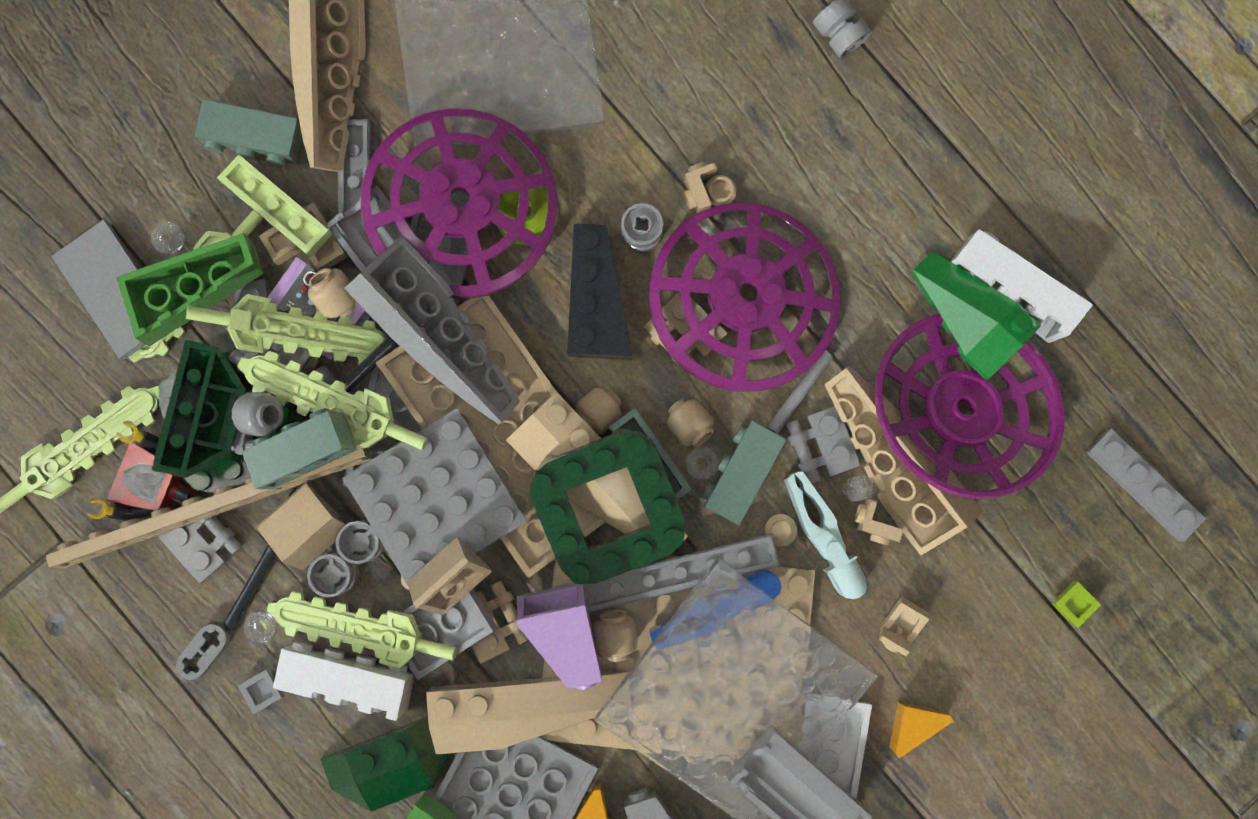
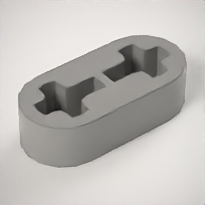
M212 623L206 625L195 635L177 660L176 668L181 677L186 680L197 679L204 676L230 643V632L225 629L223 624ZM218 631L217 639L220 641V644L216 643L208 649L205 648L210 641V636L207 635L208 632ZM199 654L203 655L197 662V666L200 669L190 671L188 669L190 663L187 659H193Z

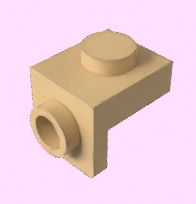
M700 162L691 166L688 169L689 172L684 177L687 190L683 191L689 209L695 208L696 213L711 208L712 204L702 181L715 176L717 171L715 163L707 165L706 162Z
M866 499L864 504H859L854 519L858 523L856 530L871 534L870 541L889 546L890 540L900 542L903 529L872 520L877 505L876 500Z
M901 596L882 622L879 640L888 650L895 653L899 652L907 657L911 652L912 642L929 621L930 613Z

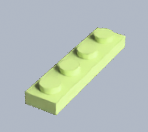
M240 155L217 177L222 184L310 258L333 235L329 229Z

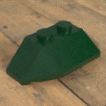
M185 340L152 471L188 478L230 454L236 432V427L232 420V408L239 396L245 394L246 389L219 347Z
M427 716L322 757L320 760L331 790L372 812L433 788L449 753H435Z

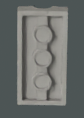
M378 186L371 189L370 205L372 215L391 209L390 201ZM361 197L356 205L347 211L339 212L336 217L325 224L361 272L379 257L371 246L364 228ZM395 222L376 228L386 248L390 247L402 236ZM431 260L429 265L448 285H454L438 263Z
M772 725L726 773L729 783L738 787L750 801L771 819L872 818L870 812L862 803Z

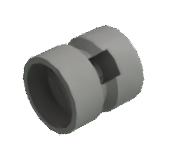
M835 0L813 20V25L823 37H830L829 46L840 59L856 50L873 33L862 17H855L856 9L849 0Z
M634 204L623 214L621 221L622 240L634 252L646 253L655 249L662 237L663 218L659 210L650 204Z
M368 520L347 523L340 529L336 537L337 552L342 559L349 563L361 564L373 561L380 557L385 550Z
M338 552L316 558L309 566L307 573L309 586L313 592L322 597H334L350 591L354 588L359 578L358 564L345 561Z

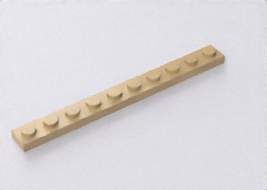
M356 445V451L274 489H255L250 477L244 480L245 485L233 488L230 485L214 490V496L206 499H202L201 496L190 498L182 502L183 507L171 511L170 507L162 508L152 512V518L141 522L138 518L120 523V529L112 532L100 530L88 535L89 540L81 543L77 541L62 543L57 546L58 551L46 555L49 568H67L297 487L305 482L308 483L372 460L369 448Z

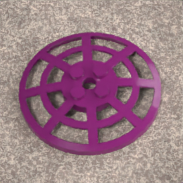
M450 108L417 116L399 126L385 138L373 154L365 171L361 187V211L364 228L371 246L378 256L387 248L380 239L376 228L395 222L402 236L419 252L428 264L431 260L448 265H472L477 284L469 286L449 285L454 293L451 296L452 298L469 299L487 296L506 289L522 279L537 264L545 253L553 235L557 217V191L547 160L537 145L523 131L510 122L490 113L474 109ZM452 116L472 117L489 121L497 126L487 139L472 133H448L443 118ZM427 121L431 122L435 136L415 146L407 153L404 159L386 152L392 143L405 132ZM509 132L515 135L531 151L542 173L524 176L516 160L500 146ZM451 142H468L480 145L482 148L474 161L456 158ZM438 146L443 162L434 166L430 171L413 164L421 154ZM494 153L507 164L513 173V178L496 181L488 169L485 168ZM380 163L396 170L390 189L391 209L372 215L370 205L371 186L375 171ZM406 175L422 183L420 200L401 205L400 190ZM546 186L548 213L543 232L538 237L524 227L529 208L528 189ZM456 191H463L468 194L470 199L465 205L458 206L451 201V195ZM513 191L519 192V207L515 220L498 211L500 194ZM423 213L427 222L433 227L425 243L412 232L405 218ZM492 223L507 231V234L500 241L488 249L482 250L478 234L486 230ZM446 235L453 238H465L469 254H450L437 249ZM516 238L533 249L528 257L515 269L490 281L485 261L504 252Z
M736 202L717 205L703 210L682 223L670 235L661 248L653 266L649 284V306L652 322L660 341L670 356L684 370L697 379L717 388L734 392H758L774 389L791 382L805 373L822 356L830 344L838 324L840 287L835 267L828 252L820 240L804 224L791 215L773 207L756 203ZM737 210L747 211V227L727 229L710 237L698 225L704 219L720 213ZM761 213L769 214L787 222L800 231L807 240L794 248L780 236L760 229ZM687 232L699 246L688 259L682 273V278L662 277L663 268L671 250ZM746 237L745 254L729 258L717 245L730 238ZM760 239L775 244L787 254L776 263H772L770 260L759 256ZM815 249L823 259L828 271L832 288V299L816 296L814 293L812 275L803 258ZM707 252L719 267L711 280L692 279L697 263ZM795 264L802 276L805 293L787 290L786 281L782 274ZM744 285L751 286L756 292V298L752 301L744 300L739 293L740 287ZM660 290L680 291L682 310L691 329L677 341L671 335L664 319L660 301ZM690 292L708 293L709 303L713 312L701 321L698 320L693 309ZM786 304L803 306L799 322L793 331L789 333L778 317L781 315ZM813 309L830 312L829 323L823 338L814 351L806 358L796 340L800 338L808 326ZM720 322L728 328L738 331L736 348L720 342L709 331ZM767 327L770 328L779 341L766 348L750 349L751 332H757ZM700 339L715 352L735 358L732 378L724 377L705 369L692 360L685 351ZM785 350L795 364V367L771 378L745 380L748 360L769 358Z
M940 314L931 315L915 322L905 329L888 347L879 364L875 379L874 399L876 413L882 432L893 452L921 480L938 490L958 497L994 499L1011 495L1030 485L1054 461L1062 442L1065 425V410L1061 390L1045 358L1032 343L1027 341L1017 352L1029 364L1036 377L1019 383L1012 372L1003 365L996 373L1004 380L1008 388L997 391L988 380L986 381L972 367L970 371H951L946 356L961 355L957 350L959 345L942 346L938 328L943 327L942 322L944 320ZM925 332L930 351L916 359L907 372H904L891 362L894 355L906 342L916 335ZM934 360L940 378L929 387L915 379V376L922 367ZM885 375H888L901 385L899 408L903 422L889 425L883 402ZM1042 388L1049 411V432L1047 437L1028 432L1029 408L1025 395ZM909 391L925 399V416L911 419ZM1015 400L1018 412L1017 428L1003 422V403ZM958 402L966 403L970 407L971 415L962 414L958 409ZM932 428L944 440L940 454L925 443L918 431ZM909 434L919 450L937 463L934 476L923 470L909 457L900 446L896 437ZM995 434L1013 440L1008 449L996 459L993 458L985 444ZM1023 444L1042 449L1043 452L1032 469L1019 480L1010 483L1000 467L1012 460ZM956 447H973L981 464H964L952 461ZM953 470L967 474L987 472L998 488L988 491L960 489L947 484L949 471Z

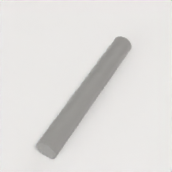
M824 351L822 356L809 368L767 428L778 435L833 358L829 352Z

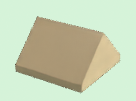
M305 482L256 527L283 563L303 571L336 541L338 532L348 522Z
M456 537L407 581L413 604L418 609L444 615L488 576L492 570L460 538Z

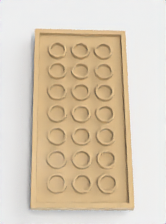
M489 295L470 298L458 306L460 312L465 311L470 319L468 325L477 340L480 338L483 340L488 349L486 354L493 365L499 366L520 400L518 405L502 423L497 424L468 404L416 362L401 346L378 360L376 365L422 429L456 408L459 409L527 520L524 524L501 537L500 540L527 578H529L556 558L530 496V486L535 471L511 447L506 439L557 391ZM569 499L584 537L605 523L601 518Z

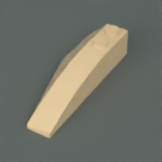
M289 0L292 78L297 113L310 168L340 172L343 168L349 138V131L347 130L348 120L354 113L355 104L352 103L355 88L359 87L361 77L358 75L360 61L364 60L366 52L364 0Z
M850 366L825 384L842 422H847L852 433L850 439L855 450H860L867 464L864 466L868 477H873L879 489L877 496L881 504L899 528L903 529V533L920 556L968 528L983 511L974 499L954 496L936 489L909 470L893 452L882 432L877 417L874 399L875 387ZM883 396L884 409L889 425L903 422L900 411ZM918 431L919 435L925 441V443L935 451V449L929 444V442L924 438V436ZM909 434L896 437L900 446L909 457L923 470L934 476L937 463L919 450ZM950 470L947 484L965 489L952 470Z
M555 392L506 441L535 471L541 464V461L548 456H558L601 438ZM627 467L566 491L570 500L624 534L650 525Z
M629 671L601 673L602 682L596 683L595 686L584 690L577 688L568 689L559 677L431 687L426 694L429 730L435 753L446 754L504 749L631 706Z

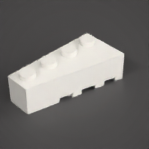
M978 229L950 261L1022 306L1042 325L1035 333L1047 343L1069 336L1093 306L1092 303L1001 244L998 238L988 231Z
M293 642L292 646L289 645L281 649L273 684L274 689L308 698H318L319 694L325 695L324 700L338 706L350 705L351 702L357 703V708L360 712L373 714V712L387 711L385 718L397 721L408 710L415 678L412 671L408 670V665L397 669L376 664L377 659L370 656L357 655V658L353 659L344 657L345 652L337 649L326 648L325 652L312 650L313 645L304 642Z

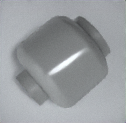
M247 392L239 396L234 402L232 420L235 427L244 434L269 436L275 433L282 424L283 407L274 395L262 392Z

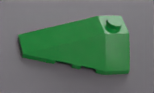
M934 251L911 272L930 305H934L943 318L942 325L946 332L951 331L959 345L957 350L962 358L986 381L1042 326L1017 302Z

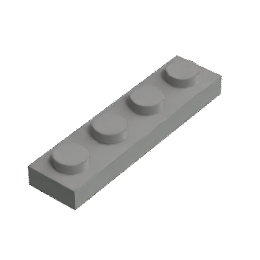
M1112 428L1107 429L1086 450V453L1179 542H1185L1205 521L1206 518Z

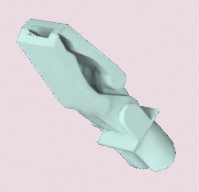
M803 471L789 474L784 479L801 528L820 555L830 565L823 569V571L827 573L838 594L849 599L860 598L867 589L866 578L856 560L857 556H847L846 545L842 540L834 514ZM803 493L817 508L820 515V527L810 520L804 506Z

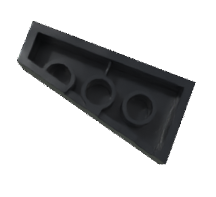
M574 223L567 354L569 357L632 360L633 355L607 226Z

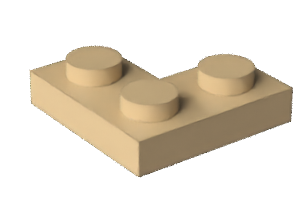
M314 202L303 208L327 228L325 225L327 221ZM274 227L259 236L277 265L302 251ZM332 235L310 260L316 270L320 271L325 268H331L348 256L336 237Z

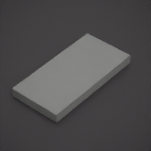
M103 219L51 257L117 357L125 360L146 344L135 339L116 277L140 268L109 222Z

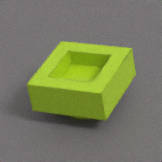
M1073 581L1051 603L1076 628H1079L1101 606L1078 581Z

